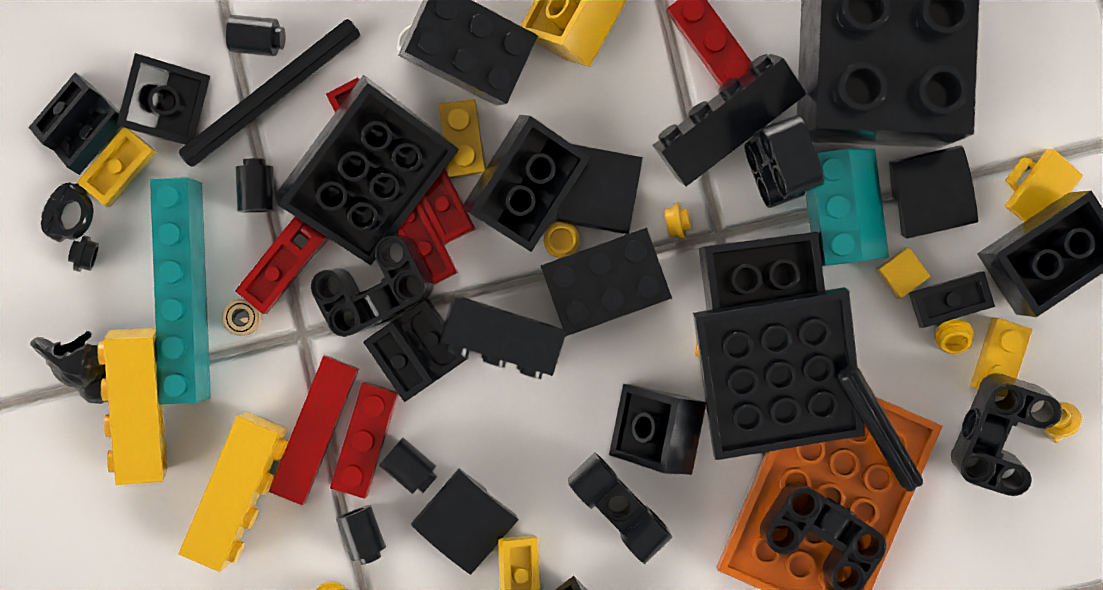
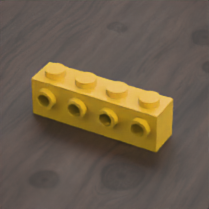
M156 328L110 330L104 337L103 342L98 344V361L100 365H105L106 378H103L101 381V397L103 401H108L109 414L105 415L104 432L106 437H111L112 450H109L107 454L108 472H114L115 485L163 482L168 466L163 404L159 405Z
M249 412L236 416L178 555L218 572L222 571L230 563L235 564L238 561L245 546V543L240 541L245 529L249 530L253 526L259 513V509L255 507L260 494H266L272 483L274 475L269 472L274 460L279 461L287 447L288 441L284 439L287 428Z

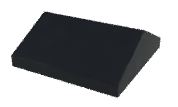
M134 53L116 126L186 145L195 138L210 76Z

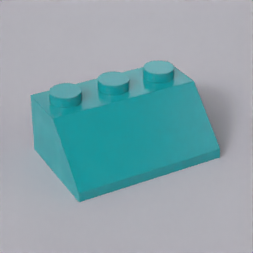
M842 149L817 153L824 173V185L806 191L805 194L810 233L818 232L822 266L889 258L875 149Z

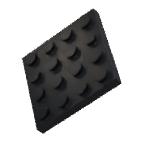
M846 287L693 313L715 460L865 435L864 421L838 379V373L847 366L853 365L858 368L850 292Z

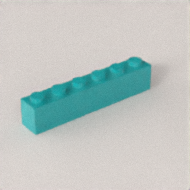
M188 177L150 179L159 405L198 403L211 399L202 182Z

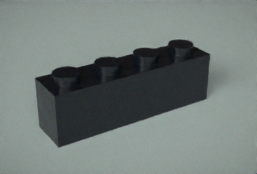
M765 54L756 58L749 64L748 72L739 79L732 78L725 82L718 89L719 94L708 103L703 101L697 104L688 112L689 117L678 126L673 124L659 134V140L652 146L675 178L685 187L746 142L760 128L768 125L807 95L783 57Z

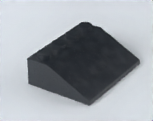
M363 75L277 191L278 206L364 262L372 265L376 260L375 247L378 242L384 237L395 235L459 149L395 97Z

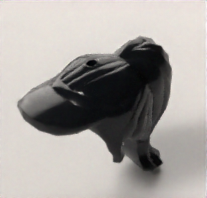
M86 331L74 341L60 345L61 342L53 343L43 337H36L31 341V347L46 360V364L60 382L69 387L76 388L80 396L89 403L101 404L108 402L103 401L101 397V381L103 378H106L105 365L99 364L98 345L85 344L91 338L92 333L90 331Z

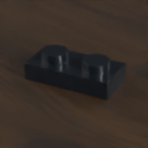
M985 271L962 276L909 293L919 328L929 327L995 307Z

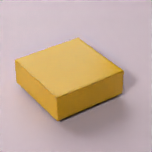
M909 247L904 248L876 269L897 299H902L931 277Z

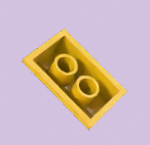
M534 0L521 27L538 35L535 41L536 44L567 61L590 67L627 0Z

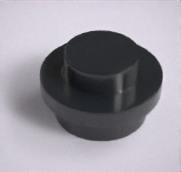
M84 235L80 242L73 241L68 261L73 263L74 271L81 272L82 269L92 270L97 258L99 243L91 241V237Z

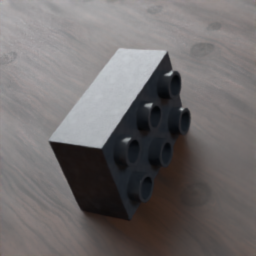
M801 0L798 81L807 95L797 102V115L805 122L812 142L942 148L974 135L979 0Z

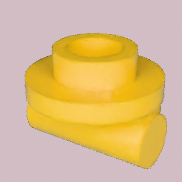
M1059 402L1062 408L1060 420L1054 426L1045 429V435L1054 443H1057L1063 437L1073 435L1081 427L1083 416L1070 403Z

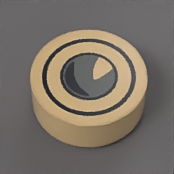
M237 299L225 307L222 320L225 328L230 333L237 336H245L258 330L262 323V313L245 299Z

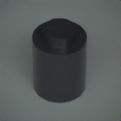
M241 15L229 16L226 25V44L230 52L276 56L279 49H284L286 40L285 29L280 27L277 19Z
M261 158L243 159V165L235 167L237 212H274L273 166L266 165V160Z
M404 437L379 464L384 471L411 494L417 489L424 493L437 478V475L432 472L436 465Z
M371 505L357 508L336 518L351 561L359 560L360 565H365L382 557L380 551L385 549L386 545Z

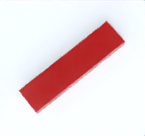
M327 355L322 357L269 489L270 493L302 506L306 503L359 368Z

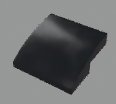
M75 72L28 128L42 145L57 154L68 169L80 175L120 128L116 126L120 111L88 81Z
M573 144L591 158L559 207L556 221L626 235L629 234L643 157Z
M959 145L889 162L892 197L898 200L901 235L906 239L978 223L974 186L963 146Z
M429 298L423 300L401 317L390 322L363 341L404 402L469 359V357L446 350V343L441 342L440 338L444 320Z
M458 468L413 520L411 525L430 544L471 575L496 547L498 539L503 538L519 519L513 511L492 497L484 486Z

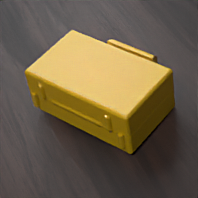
M1047 149L1037 163L1032 159L1022 157L1005 180L1014 191V194L1005 204V208L1025 222L1067 193L1072 192L1083 177V174L1055 149ZM1029 166L1032 170L1020 186H1018L1016 182Z

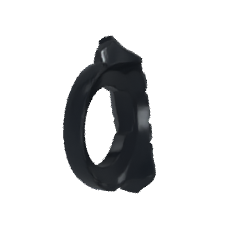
M69 182L59 186L50 195L43 208L41 229L46 236L59 243L65 239L74 240L81 237L90 227L94 213L93 204L87 196V191L77 183ZM78 202L81 208L80 219L73 228L67 230L61 220L62 212L68 203Z

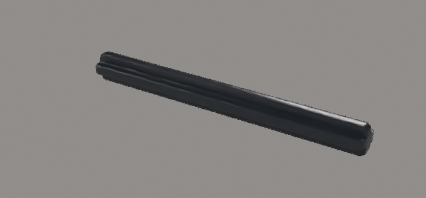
M345 19L179 150L183 161L190 167H195L357 40L361 34L353 22Z

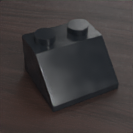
M623 384L609 455L664 474L692 475L706 402L674 393Z

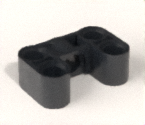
M799 115L760 128L745 143L744 149L747 161L761 198L767 208L802 197L806 191L824 185L822 166L805 122Z
M397 235L384 237L378 242L375 247V257L385 278L381 279L382 282L365 291L360 292L351 274L344 269H328L314 275L311 281L312 295L334 334L347 337L363 332L372 326H377L403 313L405 309L425 300L431 295L434 287L433 278L412 239L407 236ZM395 242L400 244L403 249V257L399 262L394 261L390 255V248ZM331 276L337 280L339 285L335 295L327 287ZM410 276L416 277L420 283V290L417 295H413L407 290L406 283ZM347 309L355 315V325L353 328L347 326L344 321V313Z
M995 373L988 375L980 383L971 408L964 417L960 434L951 452L952 463L963 478L973 485L1008 496L1022 495L1031 486V473L1014 454L1002 450L1012 426H1017L1018 422L1041 429L1050 428L1057 424L1062 415L1060 403L1038 385L1004 374ZM1008 389V394L1005 398L995 401V396L999 391ZM1044 400L1041 409L1031 412L1034 404ZM980 457L977 464L966 467L970 459ZM1014 469L1012 475L1002 478L1004 472Z
M596 452L568 477V484L574 493L589 508L597 507L619 530L623 543L643 564H646L673 538L664 522L634 495ZM617 495L628 499L627 507L619 512L611 510L608 506L611 498Z
M791 482L781 490L760 525L762 539L774 552L779 554L794 552L808 531L834 546L824 561L822 572L825 579L835 590H862L886 552V541L877 530L859 519L856 514L828 496L826 498L802 482ZM800 493H807V505L800 510L793 509L792 502L794 498ZM780 525H786L788 527L787 536L780 541L772 540L773 530ZM870 534L871 542L869 546L863 550H858L857 542L859 538ZM851 567L850 576L846 580H836V575L841 568Z

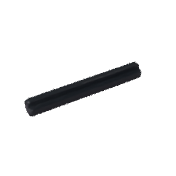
M853 365L847 366L838 373L839 381L900 485L909 492L915 491L917 487L923 484L922 476L860 369Z

